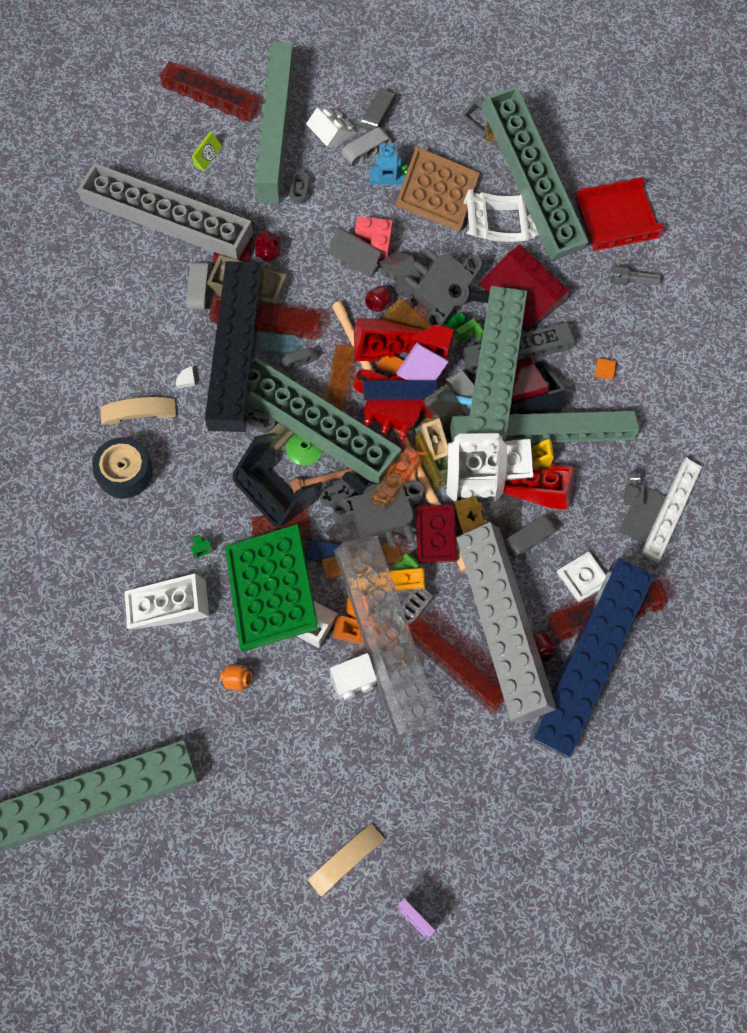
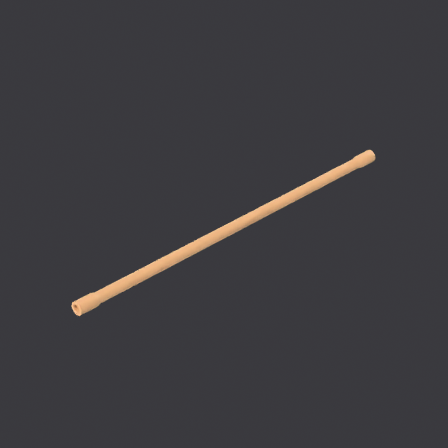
M341 301L336 302L332 307L354 348V328ZM360 361L363 369L375 372L371 362ZM393 429L399 440L400 431ZM406 437L404 441L399 440L411 467L416 468V477L423 485V492L430 506L440 505L408 438ZM456 539L457 564L461 572H465L466 569Z

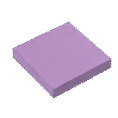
M417 342L396 373L407 381H436L449 361Z
M405 899L399 903L397 909L428 939L435 930Z

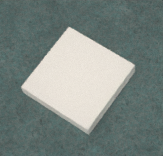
M590 552L585 553L557 570L558 575L578 603L599 592L606 577V574Z

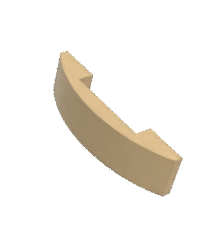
M132 398L100 407L102 425L120 423V420L152 416H157L158 419L176 417L175 399Z
M370 824L308 879L309 883L322 897L361 860L384 842L385 839Z

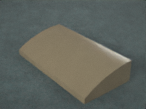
M219 255L207 281L208 291L221 295L225 262L242 261ZM263 268L264 281L261 307L275 311L287 274Z

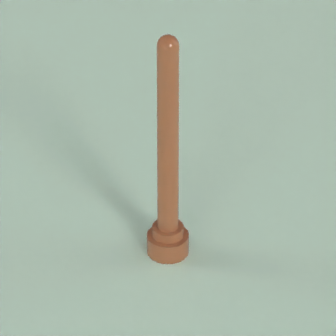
M348 468L306 480L294 478L290 480V485L294 494L303 486L340 479L348 471L353 475L358 473Z

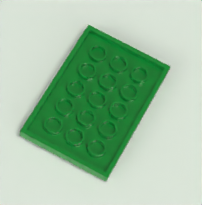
M298 524L225 546L239 647L242 652L319 630L301 530Z

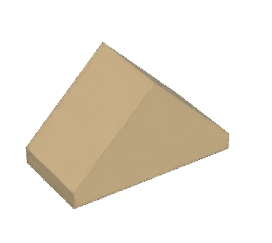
M440 418L421 424V440L430 458L436 460L447 456L448 445Z

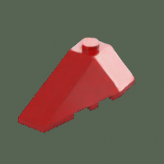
M357 318L354 330L355 361L374 362L378 361V358L389 356L391 358L395 357V354L403 352L408 354L411 351L412 336L424 330L379 319Z
M553 465L548 466L549 469L544 470L533 468L532 478L505 481L503 494L547 508L568 510L572 496L574 467Z

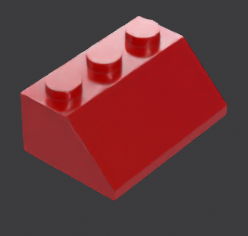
M434 325L413 335L411 350L418 342L449 360L454 329H450L447 326ZM447 365L445 366V368L442 370V372H441L440 374H444V373H445V370H446Z

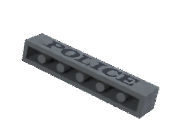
M557 323L551 327H540L535 331L521 332L517 360L526 357L535 359L571 350L574 339L568 324ZM472 344L463 348L462 358L468 375L477 373L481 344Z

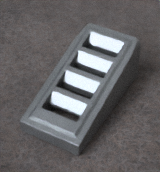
M414 589L392 617L408 629L432 602L433 596L425 589ZM416 595H420L423 599H425V601H422ZM414 600L420 607L418 608L411 601ZM408 606V607L411 608L415 613L412 614L409 610L406 609V607ZM402 612L410 617L409 621L401 615Z

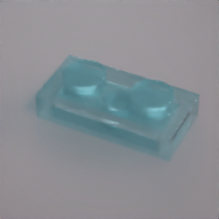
M260 332L258 352L286 355L294 353L296 336Z

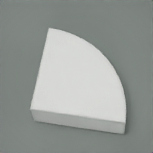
M192 367L184 369L178 375L176 380L177 389L195 386Z

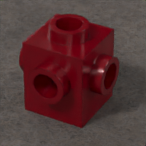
M265 231L255 237V256L266 262H270L280 256V237L269 231Z

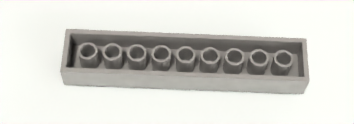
M96 163L92 165L77 189L81 201L85 204L235 260H239L253 235L250 220Z
M489 522L456 537L510 720L521 724L557 710L500 528Z

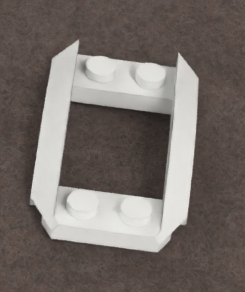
M473 189L468 190L463 203L467 205L470 230L466 234L500 242L528 241L539 236L521 194L519 196H498L483 192L478 194L473 192ZM486 210H519L521 233H502L488 230Z
M499 433L458 434L454 438L453 443H448L446 494L453 501H457V497L469 498L476 496L487 498L494 496V502H496L503 494L507 466V442L503 441ZM497 451L495 480H458L459 452Z

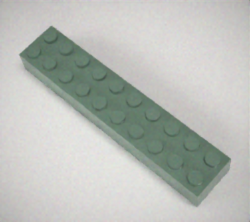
M272 42V49L268 50V59L270 61L267 62V73L269 74L265 76V86L267 88L263 94V99L266 101L265 104L262 103V114L264 115L260 119L262 131L259 132V142L261 143L260 146H257L258 160L255 162L257 174L254 175L255 196H258V203L279 204L294 69L293 43Z
M514 86L486 96L481 105L482 110L550 260L554 261L582 250L587 245L588 240L518 87Z
M495 286L490 288L467 434L499 433L503 441L505 442L527 294L525 290Z
M255 357L250 405L269 415L275 421L308 440L311 444L372 483H383L401 460V448Z
M182 740L1 802L0 852L198 784L187 744Z

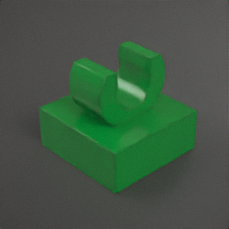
M459 312L446 320L445 324L450 329H454L453 334L455 335L456 329L468 321Z
M200 535L192 537L195 545L190 546L194 559L213 552L208 539L202 541Z

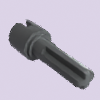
M612 266L611 268L612 273H617V277H610L611 284L626 285L628 282L659 285L661 281L659 274L633 272L628 267Z

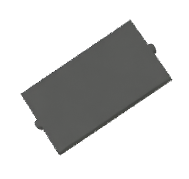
M338 226L334 237L331 238L332 242L328 253L371 278L376 267L379 266L378 261L382 252Z
M645 487L644 505L630 506L618 532L631 537V540L635 539L645 544L666 496L658 493L655 489L651 490Z

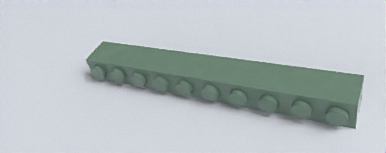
M626 410L615 412L587 411L582 413L509 415L505 441L530 439L531 443H540L551 439L552 443L634 440L639 431L635 411ZM459 415L452 417L450 424L452 443L458 434H467L470 416Z

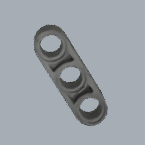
M379 88L363 116L361 128L369 131L378 127L381 128L394 105L396 94Z
M546 514L507 538L504 544L510 555L515 559L552 536L558 529Z

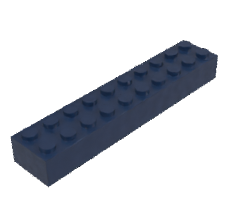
M617 558L612 562L551 691L557 710L539 716L530 735V740L565 758L571 757L653 581L654 575L621 558Z

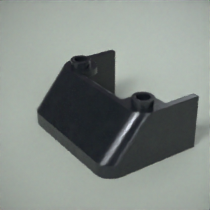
M273 432L254 437L235 468L232 477L237 487L273 526L278 527L286 524L307 508L323 486V483L318 482L303 486L294 494L271 470L275 464V457L268 448L277 436Z

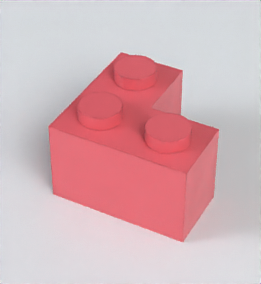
M357 216L355 236L382 252L379 261L387 258L392 233V220Z

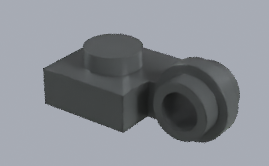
M633 471V473H629V484L633 485L625 486V506L644 505L645 486L638 485L642 483L641 472Z

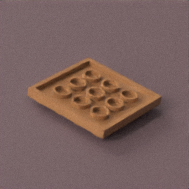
M416 146L395 206L459 232L468 209L467 205L463 203L468 190L473 189L474 191L479 172Z

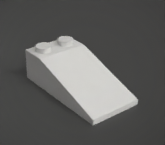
M530 439L505 441L507 442L505 481L532 478L533 468ZM497 451L459 452L458 480H495Z
M197 574L125 591L127 629L188 622L209 617L206 579Z

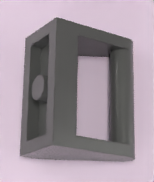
M476 96L460 115V119L484 139L492 133L490 125L484 130L468 117L478 108L482 110L481 105L483 101Z

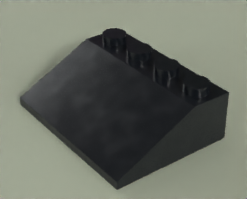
M544 360L534 364L548 385L549 392L516 401L511 399L509 415L546 414L567 407L566 389Z

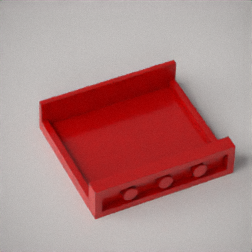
M644 177L578 190L575 201L593 251L660 238L663 226L662 223L657 224L642 186L645 180Z

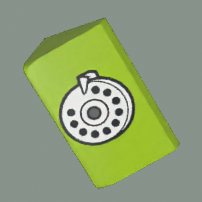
M210 131L192 154L193 165L203 171L206 170L222 148L213 132Z

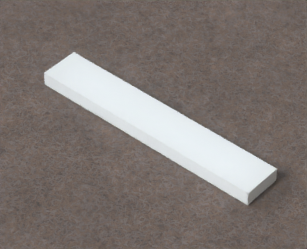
M687 457L681 463L641 551V554L655 562L661 560L702 466Z

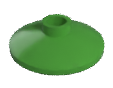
M296 433L286 444V452L289 459L298 465H311L317 462L323 453L321 449ZM302 444L308 445L306 448L301 447Z

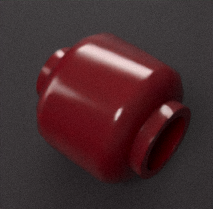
M377 286L368 291L365 297L367 308L374 312H380L389 307L392 301L391 292L383 286Z
M533 633L541 661L545 663L553 657L554 645L547 634Z

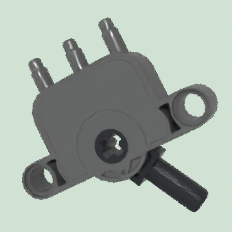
M426 247L423 252L433 261L428 268L417 261L414 263V267L423 274L419 281L416 282L409 276L404 278V281L413 288L415 299L428 309L422 320V325L425 329L434 326L430 322V317L435 320V325L441 326L453 308L467 304L470 301L488 303L490 293L473 291L471 286H469L482 265V261L477 255H471L459 263L450 255L443 254L438 256ZM469 261L473 263V268L469 266Z
M350 471L344 473L342 480L354 489L358 495L338 500L334 503L332 516L336 523L345 524L354 521L359 537L368 542L373 553L378 551L376 541L387 538L391 548L396 547L395 535L405 533L410 543L415 541L411 529L413 520L411 506L419 504L422 500L424 488L420 482L411 481L392 487L382 484L372 485L371 483L365 485ZM342 510L345 511V513L340 514L337 511Z

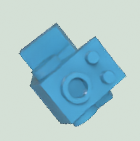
M379 144V156H376V166L379 167H370V185H402L405 176L400 169L401 156H397V144Z

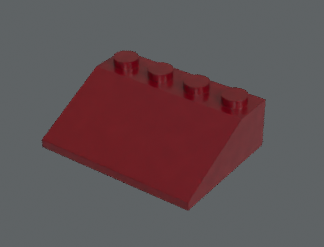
M521 244L507 253L479 283L487 293H490L491 286L527 291L522 327L527 332L563 305L569 294V290Z

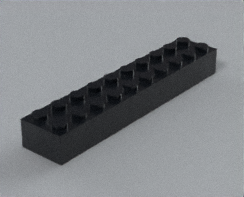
M225 262L205 413L208 431L246 432L264 281L262 262Z

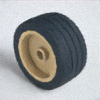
M124 437L109 440L98 448L93 457L92 467L95 479L100 488L110 496L120 499L136 496L147 488L152 478V464L145 448L135 440Z

